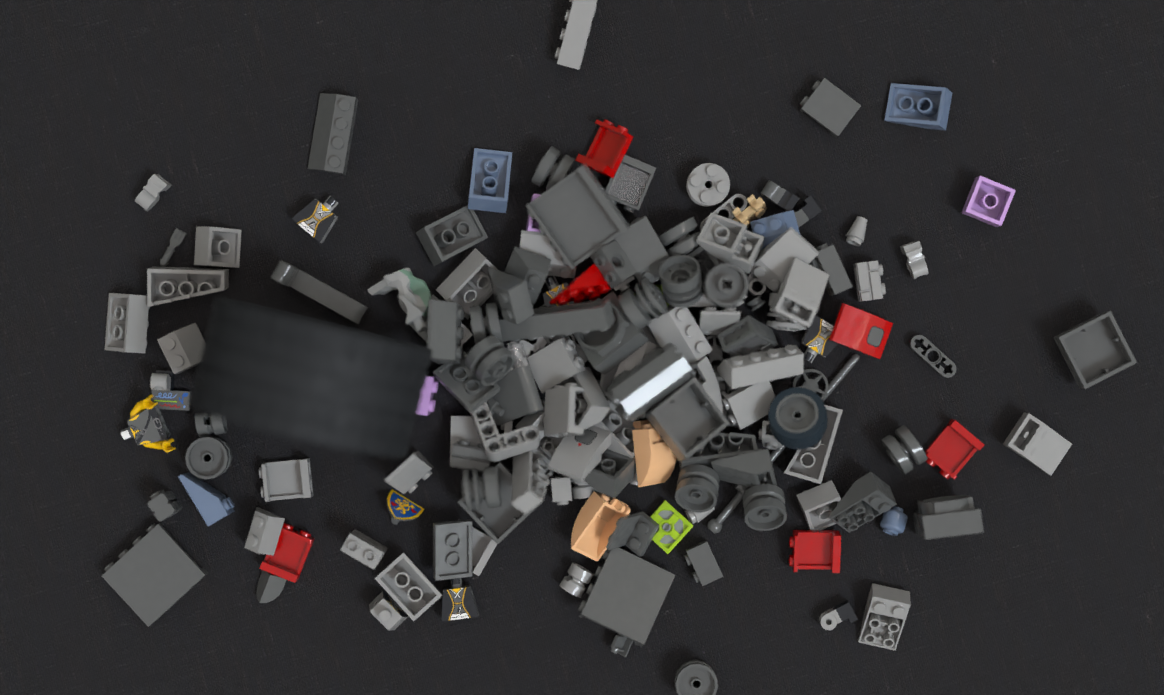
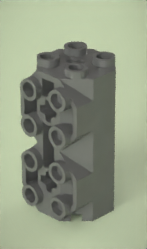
M668 343L663 348H655L645 355L642 363L630 371L625 370L612 380L611 385L607 387L608 391L605 392V395L610 402L617 406L615 410L621 418L623 417L627 422L634 421L694 377V374L691 373L693 370L682 353L676 354L675 350L677 348L675 345Z

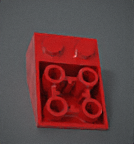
M594 263L562 289L550 301V304L558 303L559 305H565L571 301L580 303L585 299L594 301L600 298L602 293H606L611 289Z

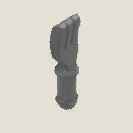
M178 228L175 229L170 239L169 247L167 246V250L159 261L162 267L168 265L171 256L175 252L174 249L181 245L187 234L186 232Z

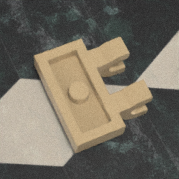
M753 194L747 199L749 206L741 212L738 207L732 211L735 217L733 220L747 225V228L751 225V221L755 218H760L767 209L761 197L756 200Z

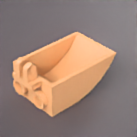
M649 420L634 421L633 427L635 430H632L638 488L665 483L674 470L677 457Z
M594 491L581 508L575 520L571 536V549L598 562L607 550L608 538L617 527V521L621 517L630 515L628 505L616 498L612 499L610 496Z

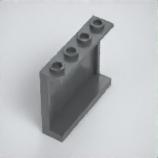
M586 163L526 205L529 216L537 220L541 233L543 235L547 234L551 240L549 242L551 247L555 251H559L562 255V262L571 269L630 229V225Z
M162 522L157 525L156 523L152 524L146 530L148 534L143 538L139 536L132 543L134 546L129 551L125 549L118 556L120 559L115 564L111 562L104 568L106 572L102 575L106 582L148 627L208 574V571L204 567L200 568L165 530Z
M619 547L612 550L607 549L602 556V559L605 560L603 565H599L594 574L597 578L594 584L590 583L586 591L589 594L587 600H582L578 611L581 612L579 617H585L635 641L634 644L642 647L651 631L675 574Z

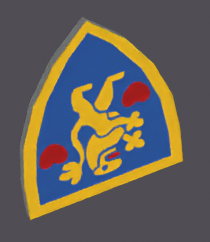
M391 490L387 496V508L392 516L391 522L395 525L399 521L414 520L424 511V508L394 490Z

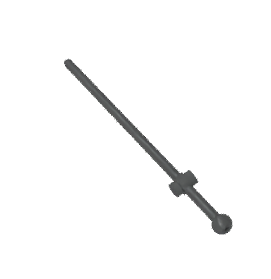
M854 354L829 383V391L823 402L860 359L858 354ZM782 445V448L774 449L771 452L772 463L786 446ZM736 484L734 488L738 490V493L716 519H711L708 522L707 528L714 534L719 533L722 529L723 521L743 499L745 491L751 487Z

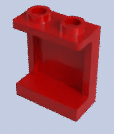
M596 119L595 124L600 128L586 156L578 154L575 161L582 165L586 163L589 169L614 178L633 136L628 134V129L621 125L614 127L615 124L606 119L603 122Z
M951 419L924 451L927 456L925 462L932 467L936 465L940 469L939 473L947 480L949 478L955 480L958 472L977 450L980 451L984 444L960 423Z
M283 523L274 555H266L259 569L296 583L315 538L311 537V533L301 530L298 532L293 530L292 525Z
M793 530V536L789 537V547L792 548V555H789V566H792L793 572H798V569H831L832 573H840L841 534L839 531Z

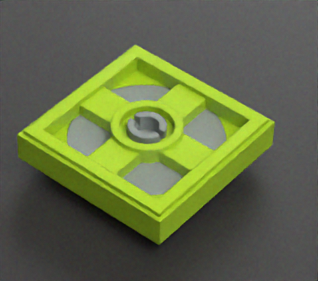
M666 500L650 516L659 524L652 540L667 554L672 551L694 526Z

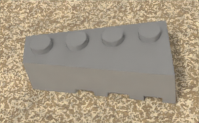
M150 267L147 269V307L223 291L229 288V269Z

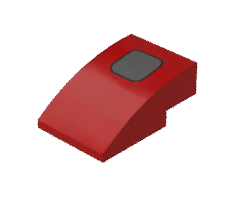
M842 303L829 340L880 359L893 323Z

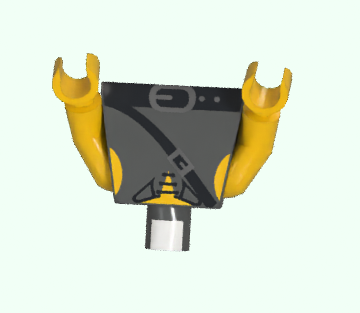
M150 395L146 399L137 402L130 411V417L127 420L129 427L121 430L122 438L128 440L134 437L137 445L171 452L176 449V447H172L170 444L174 442V439L166 440L170 437L171 433L158 407V402L153 403L151 401L153 395Z

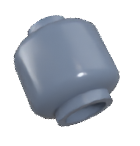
M894 506L889 511L883 513L880 526L883 528L884 533L898 536V534L904 532L908 517L903 513L902 508Z

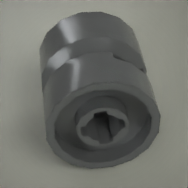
M204 412L195 414L196 430L200 438L211 436L212 433L215 435L227 433V420Z

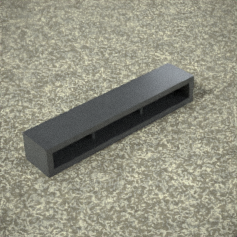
M609 299L533 309L534 315L517 325L506 321L502 315L499 318L503 341L518 342L521 339L535 340L544 336L552 338L560 334L569 336L577 332L586 334L593 330L603 332L610 329L611 325L615 322Z

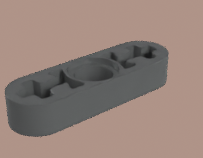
M915 335L910 339V348L939 375L946 378L955 375L957 368L954 362L926 337ZM915 339H922L923 341L921 342V344L925 348H927V346L929 345L930 348H928L924 352V354H921V352H923L924 350L921 347L915 348ZM930 351H936L938 354V359L934 362L928 359ZM944 358L942 363L946 366L951 365V373L946 372L944 374V368L941 365H938L937 368L935 365Z

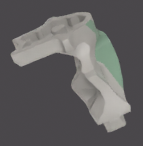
M410 268L401 269L386 275L382 281L367 289L371 295H385L392 290L398 289L400 306L407 314L405 323L413 324L417 332L424 330L428 332V300H431V294L425 281L414 277Z

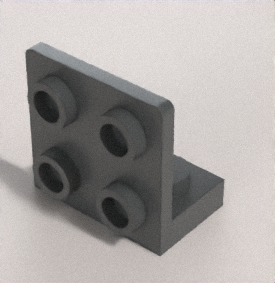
M643 511L621 517L616 523L617 527L608 538L609 542L606 548L612 550L626 545L639 557L643 556L659 524Z

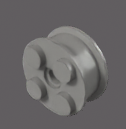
M713 163L701 164L688 176L686 183L687 193L691 200L700 206L711 207L717 205L725 199L729 192V176L719 165ZM705 182H709L711 188H706Z

